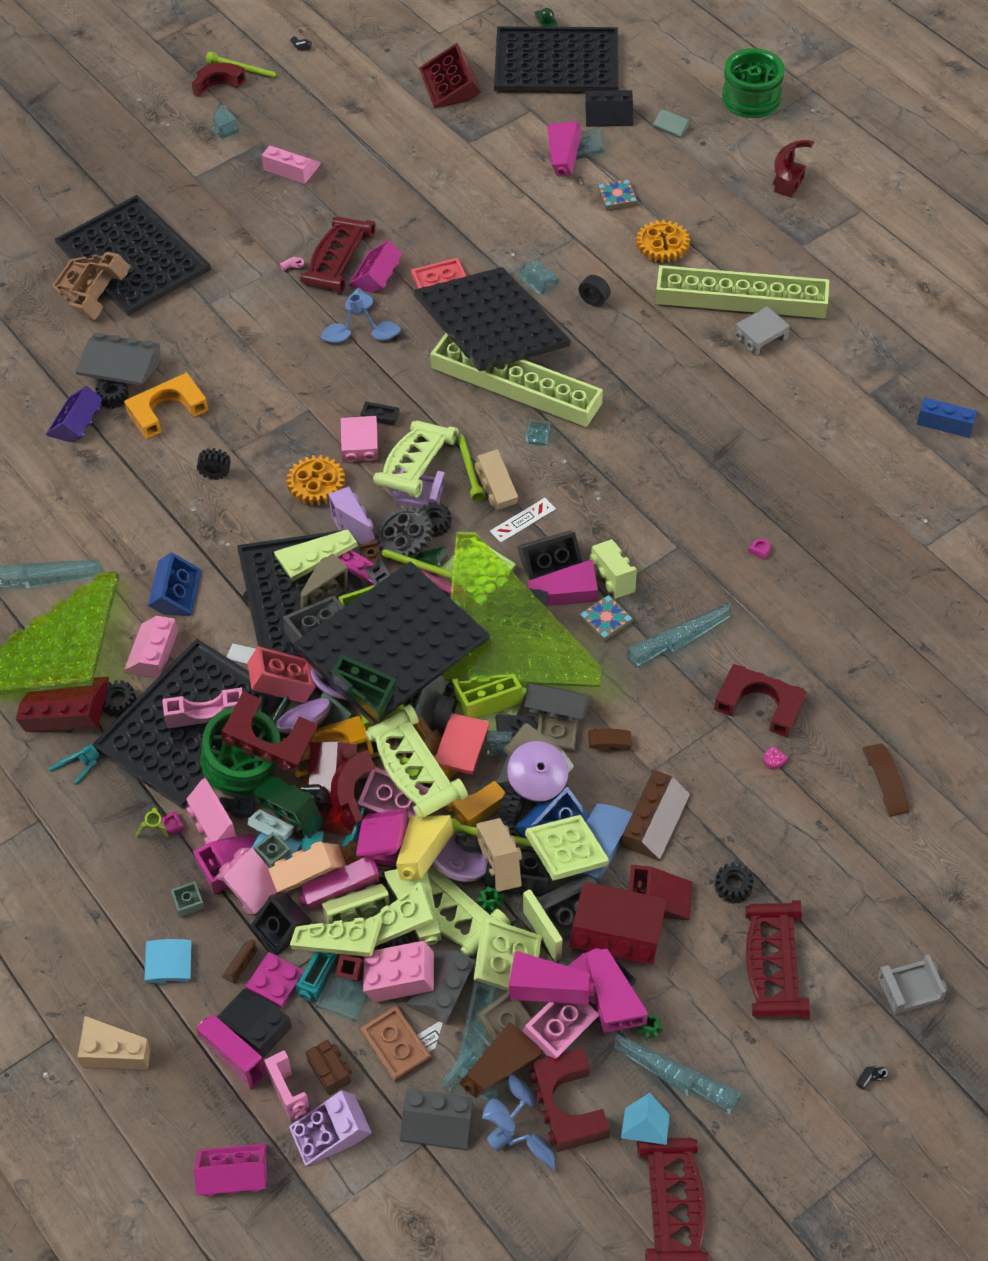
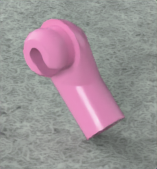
M292 257L280 263L279 266L282 271L288 268L300 269L304 267V260Z

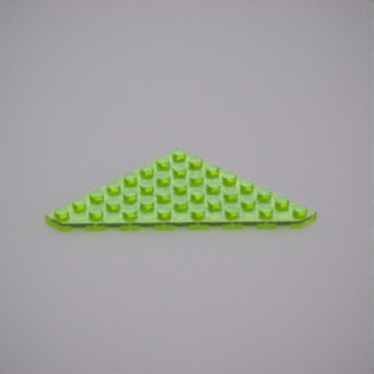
M457 532L451 599L490 635V638L444 673V680L452 681V679H458L459 681L471 680V677H477L478 680L489 679L493 675L515 674L520 684L601 687L602 666L595 661L544 604L534 596L528 587L516 577L511 569L499 559L495 552L481 540L477 533Z
M117 571L98 573L93 577L94 581L88 585H81L72 592L73 595L67 600L61 599L50 607L51 611L44 616L40 614L29 622L30 626L23 631L17 630L7 637L8 641L0 646V695L90 686L93 684L119 580Z

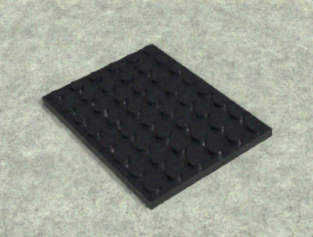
M497 26L494 91L585 92L618 90V27Z
M138 195L55 238V243L70 259L80 257L88 259L92 258V255L103 256L104 253L111 252L119 254L131 266L127 275L122 280L112 278L103 290L127 316L211 270V265Z
M503 267L414 290L415 298L479 372L570 346L571 340Z
M340 531L237 545L257 645L259 647L303 658L293 648V643L285 634L283 617L301 609L300 594L313 571L292 582L275 557L274 551ZM348 571V589L340 596L361 590L360 578Z
M410 561L293 643V648L374 726L378 721L333 681L332 670L341 654L396 678V690L380 718L382 720L488 641L490 635Z
M196 639L92 745L97 752L183 809L188 804L186 800L199 782L205 778L200 765L203 734L208 723L167 728L163 711V699L183 696L192 702H207L217 698L222 690L242 687L244 692L260 698L259 695L264 696L262 712L270 716L280 706L284 698L252 690L249 671L199 639ZM212 746V749L221 751V746Z

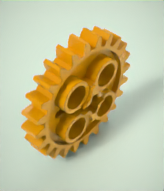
M656 220L655 224L650 221L649 226L644 224V228H640V232H637L636 244L639 253H643V257L648 256V260L654 258L655 262L661 260V263H663L664 260H667L670 263V259L676 261L677 257L682 258V254L686 255V250H689L690 239L687 229L683 230L682 225L677 227V222L671 224V220L668 223L662 220V223H659Z
M312 455L310 460L308 457H305L304 462L299 460V465L293 464L294 469H289L290 474H287L286 480L289 493L291 492L292 497H296L297 501L303 499V504L310 501L311 506L314 502H317L319 506L321 501L327 504L328 494L343 489L346 478L344 469L340 467V463H335V459L329 461L328 456L322 459V455L316 459Z

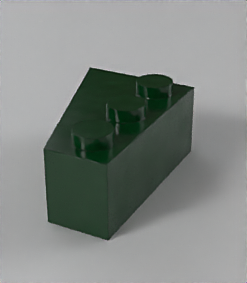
M342 654L332 670L333 681L379 722L396 690V678Z
M269 775L253 792L260 806L279 819L283 816L291 822L290 825L294 826V829L296 827L302 829L304 836L308 839L325 823L315 803L314 796L307 791L299 790L295 785L286 784L281 778L276 779Z

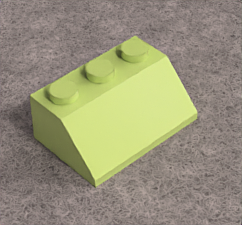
M381 883L370 885L358 892H349L346 896L340 898H331L322 903V908L327 924H333L334 921L340 920L343 922L354 921V917L373 918V916L381 912L380 909L386 905L390 906L388 892Z

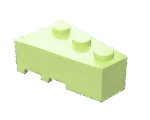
M611 539L592 546L590 560H593V564L596 565L599 577L604 579L607 591L612 593L616 599L635 592L637 569L635 566H629V559L621 556V549Z

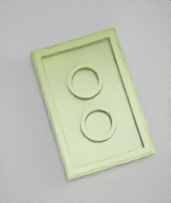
M530 889L523 892V913L536 933L542 936L541 941L554 961L557 962L562 959L563 939Z

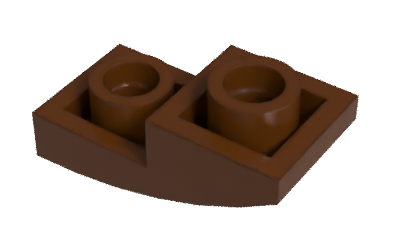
M606 728L589 730L588 732L589 748L608 752L610 747L627 751L632 747L631 731Z

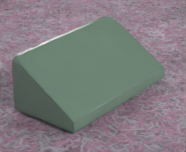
M661 109L653 127L681 137L688 129L689 120Z
M324 692L322 693L321 698L328 699L331 703L330 711L325 717L330 724L352 718L351 713L332 696Z

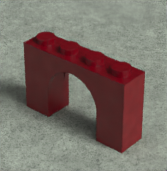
M733 664L715 699L714 710L733 717L739 702L744 696L756 692L764 693L770 696L777 704L769 731L788 738L805 703L807 691L798 686L784 683L779 679L768 677L763 673L749 670L744 666Z
M243 691L222 730L221 740L229 746L241 748L246 754H254L261 757L264 762L279 765L284 771L296 773L316 733L318 724L299 716L291 733L285 740L279 743L263 742L255 736L251 728L260 709L262 699Z
M584 1048L562 1053L557 1059L546 1057L532 1061V1070H529L532 1083H536L538 1090L535 1091L539 1104L542 1103L544 1111H541L544 1124H549L551 1130L548 1132L551 1146L555 1145L557 1152L609 1138L610 1129L603 1109L582 1115H569L562 1112L553 1100L555 1091L562 1084L589 1077L590 1067Z

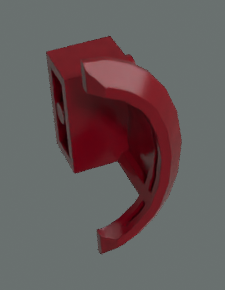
M795 141L780 150L774 164L776 176L773 185H775V193L790 198L794 196L805 178L806 171L805 165L794 162L795 149L801 147L811 148L814 141Z

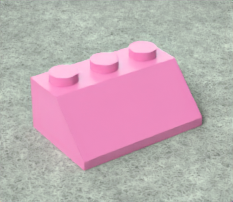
M270 145L261 155L265 171L303 184L309 180L321 165L319 161Z
M155 616L141 624L124 672L156 678L164 672L178 634L174 618Z
M202 779L186 799L188 803L186 811L191 819L195 818L197 822L195 823L196 829L199 834L203 833L205 835V844L236 837L233 823L207 779Z
M549 1002L525 1025L521 1032L544 1051L542 1054L557 1059L599 1014L590 1005Z

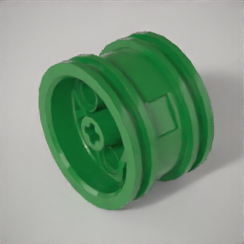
M759 48L742 49L730 55L726 60L724 71L725 83L722 89V102L731 113L744 118H761L775 112L780 106L782 95L781 85L785 72L782 59L771 51Z
M230 707L218 712L206 725L202 739L200 765L204 777L216 790L231 796H235V794L251 795L254 794L255 789L269 775L273 777L276 764L264 762L261 757L254 754H246L241 748L229 746L221 740L222 730L234 707ZM259 710L251 725L253 733L263 742L279 743L280 735L278 728L273 720ZM212 746H221V751L212 749ZM229 763L232 767L228 768L223 764Z

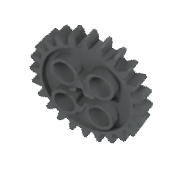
M405 505L403 510L397 507L396 513L391 510V516L385 515L386 520H380L382 526L376 527L379 532L375 533V536L377 537L376 540L381 553L386 549L410 558L412 555L418 557L417 552L424 553L423 546L429 547L427 541H432L430 535L434 534L431 529L433 524L426 512L421 511L419 507L415 509L414 506H411L408 509ZM395 525H398L402 529V531L406 535H408L414 542L411 543L406 538V536L395 527Z

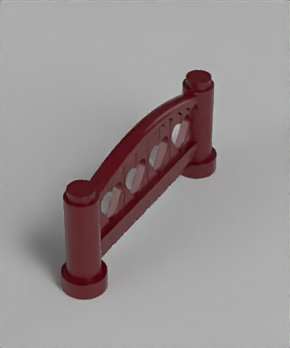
M338 216L333 217V228L328 231L317 245L311 258L309 271L301 274L300 281L305 285L331 289L335 293H343L346 281L342 274L362 237L372 238L376 230L375 221L367 220L365 222ZM339 232H345L349 236L336 239L339 236ZM333 243H338L343 247L330 250ZM327 254H332L335 258H337L329 261H323L324 259H326ZM321 265H326L330 269L324 272H317L320 270Z
M792 900V903L749 904V906H745L746 918L751 920L746 942V966L750 985L756 999V1003H752V1017H800V1020H810L809 998H799L794 922L802 921L801 900ZM766 923L779 931L768 938H763L761 936L763 930L760 928V925ZM769 943L780 950L766 958L762 955L764 949L761 945ZM769 962L782 970L771 977H765L763 974L765 971L763 964ZM771 982L783 990L772 997H767L765 995L767 989L764 984Z
M667 1138V1145L637 1141L638 1159H648L655 1248H646L645 1261H708V1253L701 1251L706 1210L703 1185L693 1158V1153H698L697 1139ZM676 1160H681L684 1163L682 1170L685 1172V1176L678 1177L665 1168ZM683 1182L686 1185L684 1192L687 1198L681 1200L667 1192V1190L677 1183ZM680 1205H686L688 1208L686 1215L689 1217V1221L683 1223L668 1213ZM682 1228H688L690 1231L688 1238L691 1240V1244L684 1246L670 1236Z

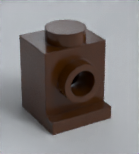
M377 540L359 544L360 555L375 564L377 563L376 560L382 558Z

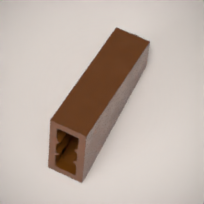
M509 1022L459 1084L468 1094L477 1098L507 1080L508 1077L530 1066L532 1061L537 1060L544 1051Z

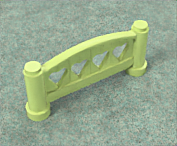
M418 420L413 421L410 427L411 432L404 436L392 449L385 462L383 472L375 473L373 483H376L378 486L409 493V496L418 498L423 486V482L419 478L444 442L449 445L456 443L458 428L451 426L446 428ZM422 436L428 442L416 443L415 441H417V437ZM410 447H416L421 451L408 453ZM404 457H409L413 461L411 463H400ZM398 467L402 468L406 472L400 474H393V472H395V468Z
M409 704L403 707L401 712L368 728L365 735L370 743L373 741L377 743L381 761L392 781L403 794L416 804L413 807L416 816L424 818L457 799L461 801L467 798L468 793L459 778L450 783L413 726L419 720L413 707ZM389 738H404L396 750H391L390 744L386 743ZM398 753H413L406 765H401L400 759L396 758ZM408 768H423L416 780L409 779L410 774L405 772ZM418 783H433L426 795H420V790L415 788V785Z
M433 864L429 867L427 871L432 895L443 893L440 906L435 908L440 933L449 940L462 946L460 949L462 954L474 957L478 952L482 919L487 917L511 925L507 916L498 909L489 915L450 879L440 873ZM458 906L453 921H447L446 916L440 915L441 910ZM472 919L470 932L467 935L461 934V930L455 928L456 923Z

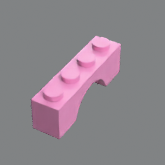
M242 687L222 690L217 698L207 702H192L183 696L163 699V711L167 728L208 723L218 712L236 706L243 692Z

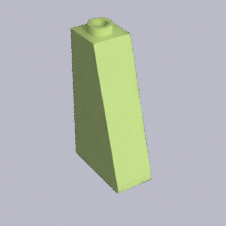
M397 869L384 872L387 884L396 900L404 892L408 893L415 888L414 885L418 882L423 884L435 921L413 931L419 941H425L428 945H434L441 941L442 937L428 871L421 880H400Z

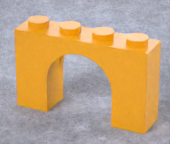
M187 372L124 401L128 415L145 439L161 433L159 420L153 413V410L162 402L178 401L186 407L192 417L208 411L205 396Z
M359 716L317 728L311 741L337 742L343 740V743L357 744L356 754L368 750L370 755L374 754L372 744L365 735L367 730ZM310 745L295 773L296 778L308 774Z
M441 768L448 780L458 773V771ZM493 781L477 793L468 795L467 798L461 801L457 799L446 805L445 808L448 812L452 811L457 821L461 822V824L475 827L476 823L483 822L499 811L505 791L496 781ZM424 783V784H425V785L428 784V785L431 787L433 783Z

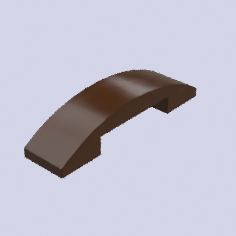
M883 743L863 747L869 766L872 765L883 792V802L889 817L909 813V805L900 775Z

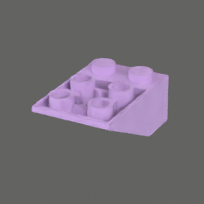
M346 487L328 494L331 517L338 530L348 529L359 543L374 541L375 537L371 530L374 528L370 518H366L363 505H359L356 493H352L351 489Z
M342 1090L289 1126L305 1166L312 1165L350 1148L372 1134L355 1094Z

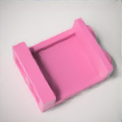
M376 416L341 418L343 462L379 459Z
M241 848L234 854L235 858L230 863H225L219 869L220 873L216 878L223 880L244 904L242 908L247 914H256L263 907L269 896L274 895L277 890L267 864L253 848Z
M285 1050L265 1059L264 1062L269 1079L290 1122L298 1121L311 1112L306 1093L303 1092L292 1097L284 1079L292 1076L289 1059Z

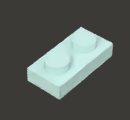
M260 809L249 818L247 824L266 835L274 832L283 842L293 834L294 826Z

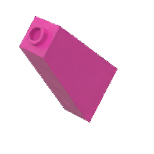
M578 121L548 124L547 130L553 169L557 176L572 175L582 135Z
M593 560L529 580L528 588L548 592V606L597 601L598 589Z
M362 858L301 885L302 893L299 894L302 906L306 905L309 912L321 908L322 903L331 898H340L346 896L349 892H358L370 885L380 884L379 872L374 858Z
M596 948L586 952L585 964L587 972L590 973L591 982L595 983L594 998L603 1033L646 1025L647 1010L609 950Z
M515 951L509 980L510 1000L589 1005L590 996H594L595 983L591 982L590 973Z
M214 1014L199 1023L196 1028L199 1038L250 1090L267 1075L262 1057Z

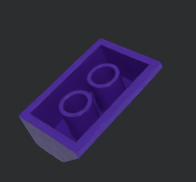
M88 386L68 397L46 435L67 442L81 439L85 434V427H88L93 421V414H96L101 408L100 403L103 399Z

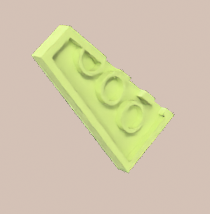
M347 529L274 551V555L293 582L313 571L322 558L328 557L332 553L339 557L358 545Z
M421 882L414 885L415 888L408 893L404 892L400 895L399 899L390 906L386 905L380 909L381 912L377 915H381L383 921L375 946L435 921Z
M381 915L373 916L372 919L365 920L362 917L355 918L354 921L350 922L340 920L328 925L318 923L296 926L290 946L294 950L372 957L383 918Z

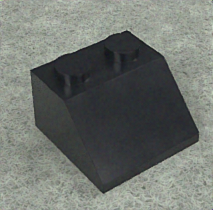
M287 893L269 896L250 927L275 955H279L290 946L296 926L310 925L312 920Z

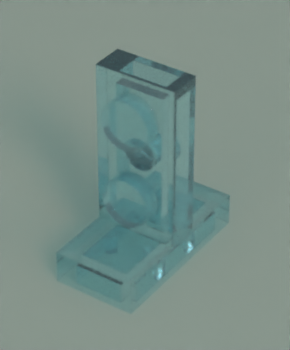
M466 1047L441 1080L440 1085L447 1092H450L459 1078L462 1080L469 1070L466 1068L475 1058L472 1050ZM492 1088L479 1096V1098L488 1103L493 1098L498 1100L500 1095L499 1092Z

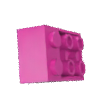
M407 808L367 814L361 823L356 855H364V858L376 856L377 853H384V855L396 853L400 846H402L409 822Z
M252 834L213 841L193 851L196 864L214 895L228 888L223 880L216 878L220 873L219 869L225 863H230L235 858L234 854L239 849L252 848L255 843Z

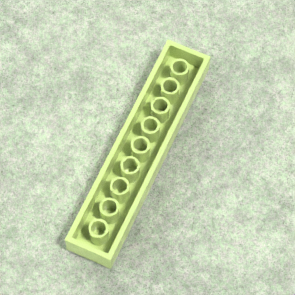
M659 265L655 304L755 313L768 306L778 315L826 319L829 280Z
M445 333L430 354L432 369L584 427L589 425L602 405L603 389L523 359L479 372L447 333Z

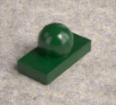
M544 8L535 12V17L540 27H559L554 19V12L550 8Z
M446 546L426 550L424 553L419 552L418 557L414 559L441 568L443 566L442 559L449 551Z

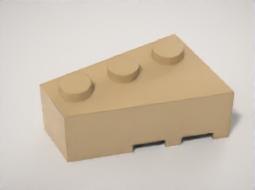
M87 1016L84 1017L78 1059L83 1068L148 1070L151 1048L147 1038Z

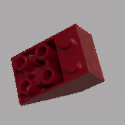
M631 865L629 891L667 898L664 918L690 920L692 881L654 867Z

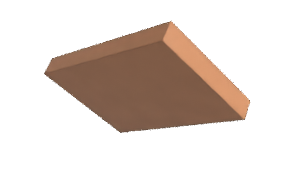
M397 1006L360 1028V1032L394 1082L432 1059L431 1054Z

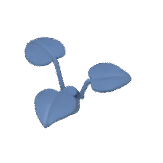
M357 288L345 303V308L348 311L346 326L340 323L331 324L325 328L320 338L328 343H341L351 336L348 328L352 312L355 315H359L362 312L365 313L374 329L372 336L376 340L386 341L392 339L401 332V329L389 321H382L377 326L374 325L367 312V309L373 305V299L360 288Z
M512 1075L508 1077L507 1084L513 1095L520 1099V1104L511 1115H509L505 1105L497 1099L493 1098L486 1104L482 1118L499 1126L487 1137V1140L496 1151L501 1150L506 1144L512 1146L517 1142L527 1140L530 1150L554 1171L555 1159L553 1151L541 1136L533 1133L531 1136L524 1135L513 1139L515 1130L513 1118L525 1103L531 1108L534 1107L536 1097L532 1089L525 1082Z

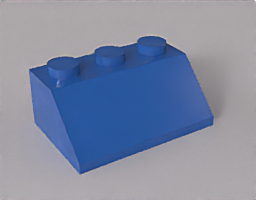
M925 397L919 412L917 425L970 438L978 410Z
M173 552L158 560L148 606L164 615H192L201 569Z
M565 786L554 798L538 802L515 828L523 838L528 839L525 835L527 828L581 815L584 821H586L589 815L568 786Z

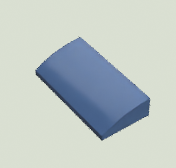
M597 803L586 824L608 857L609 866L622 843V834L632 813L615 806ZM608 866L575 874L574 876L579 878L586 874L595 879L596 883L599 884Z

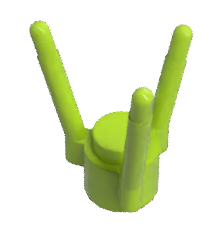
M152 808V811L146 814L145 821L141 823L136 837H139L143 830L148 827L151 830L159 828L163 835L169 838L168 832L162 824L158 809Z

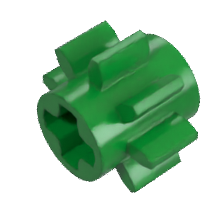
M487 886L486 890L479 891L480 898L477 899L478 905H483V910L492 913L497 908H502L500 902L504 901L503 895H498L499 892L496 889Z
M651 1012L647 1017L646 1025L636 1026L640 1028L637 1035H642L646 1041L652 1038L657 1040V1032H663V1026L660 1025L661 1017L656 1018L653 1012Z

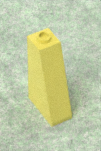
M451 815L425 816L424 818L410 816L396 863L400 880L422 879L454 833Z

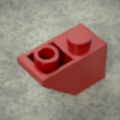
M333 806L319 807V811L325 821L320 827L323 830L341 836L350 835L353 832L355 823L348 824V821L343 818L341 806L333 808Z

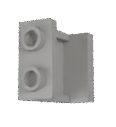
M767 306L737 323L735 337L757 356L760 354V348L779 337L783 341L789 337L790 325Z
M929 954L925 955L922 961L895 969H890L889 965L881 967L878 974V979L894 1015L941 1002L947 992L945 981L941 980L938 975V966L934 960L932 961Z

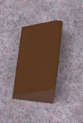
M254 939L242 945L223 973L222 978L233 984L237 982L258 951Z

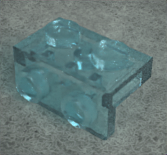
M539 261L525 262L519 274V278L539 294H543L547 286L558 285L560 280L553 271L546 269Z

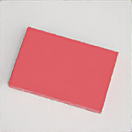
M458 258L411 270V275L417 289L466 277Z
M451 713L435 757L439 766L473 775L490 722Z

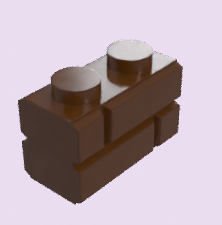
M325 1040L305 1052L308 1063L327 1095H331L340 1088L350 1084V1074H352V1071L347 1062H341L339 1058L341 1053L336 1044L331 1045L329 1040Z

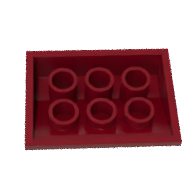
M455 43L419 67L434 108L466 102L481 93L467 55L458 43Z
M109 677L36 681L20 702L16 721L25 732L98 728Z
M583 881L569 947L586 951L596 948L601 950L608 949L613 957L654 965L667 898Z

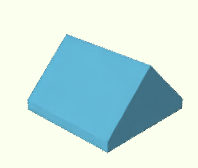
M648 1093L625 1108L621 1138L667 1145L670 1114L651 1093Z

